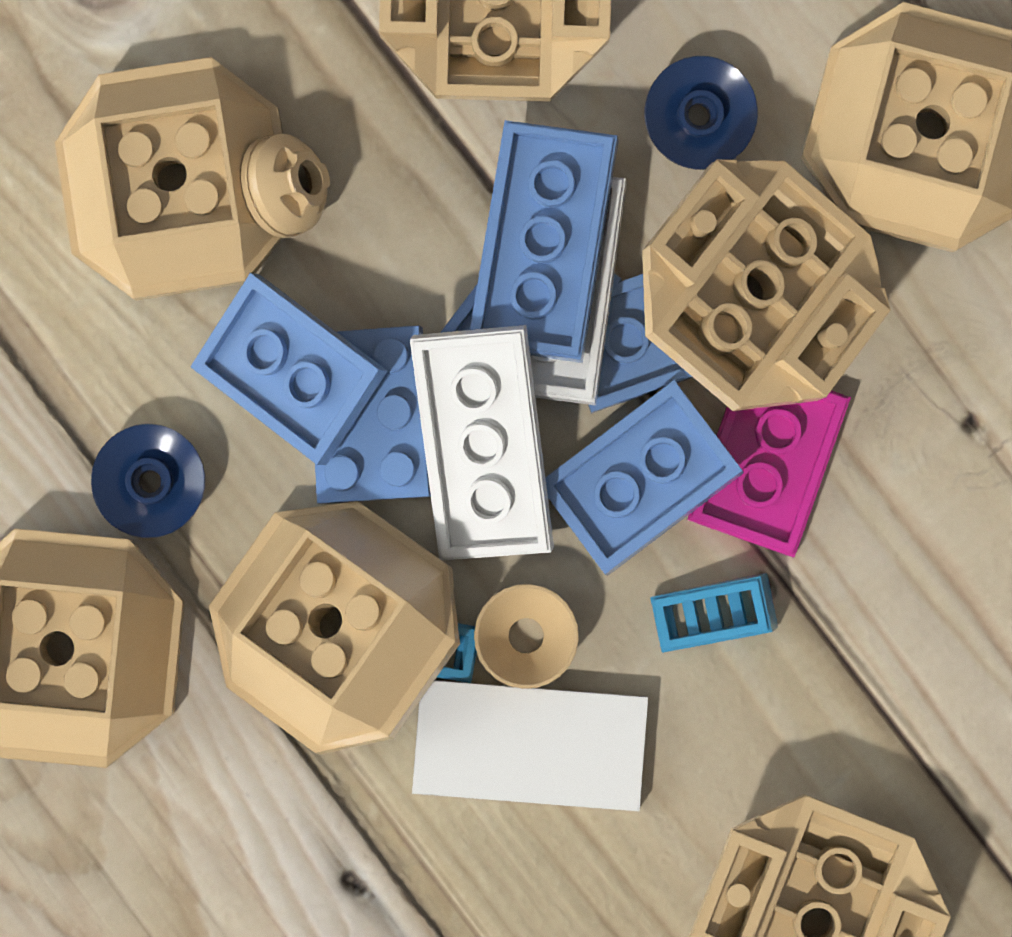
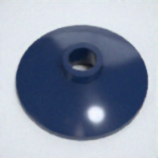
M692 56L671 64L654 80L646 97L644 118L652 143L665 158L684 168L706 170L714 161L733 160L744 151L756 129L758 108L750 83L737 68L715 57ZM701 105L706 108L709 114L706 124L695 125L690 121L688 113L692 106Z
M156 424L131 426L112 436L99 451L91 473L93 498L103 517L118 530L141 538L165 536L183 527L197 512L205 491V470L201 457L195 447L177 431ZM148 471L157 472L161 478L159 489L152 493L146 492L141 486L142 476Z

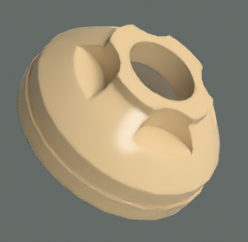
M271 134L256 139L249 145L243 156L240 174L242 194L248 210L262 229L279 238H290L311 230L318 223L325 208L330 177L326 165L320 162L317 155L308 145L290 134ZM300 165H302L305 171L310 194L300 184L298 177Z
M532 584L515 585L503 589L492 596L483 606L477 618L474 631L475 648L479 660L485 669L496 680L508 686L521 689L538 688L559 678L570 666L576 654L579 641L578 626L568 604L555 592ZM524 618L533 619L539 623L544 635L541 646L530 653L517 651L509 640L511 626L516 621Z

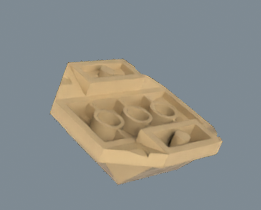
M380 0L379 35L436 99L550 102L609 43L611 0Z
M902 2L831 46L801 155L802 161L811 175L815 177L825 196L865 230L952 253L1012 219V30ZM928 112L938 116L943 123V136L938 139L924 137L916 126L917 115Z
M212 57L99 74L55 141L71 254L135 301L243 284L250 273L256 274L281 239H283L269 234L254 220L246 206L240 181L241 164L249 145L256 139L267 135L283 134L278 107ZM170 164L184 166L187 176L185 183L179 189L164 191L159 188L158 176L164 167Z
M714 161L706 168L642 250L645 337L732 411L812 402L827 397L891 311L885 288H881L879 266L871 235L786 161ZM748 276L755 278L760 283L763 291L762 300L757 299L750 293L747 287Z
M358 501L275 512L209 605L226 688L317 754H326L345 748L394 739L460 645L453 593L452 567ZM338 609L342 616V625L334 636L324 638L320 631L321 619L327 612Z
M15 528L0 541V758L107 768L174 715L185 600L166 581L133 540ZM58 631L67 634L74 644L73 656L64 665L54 662L47 652L48 640Z
M803 794L731 828L689 937H809L801 931V920L804 914L813 908H823L830 915L828 930L818 937H943L951 916L941 894L938 892L915 838Z

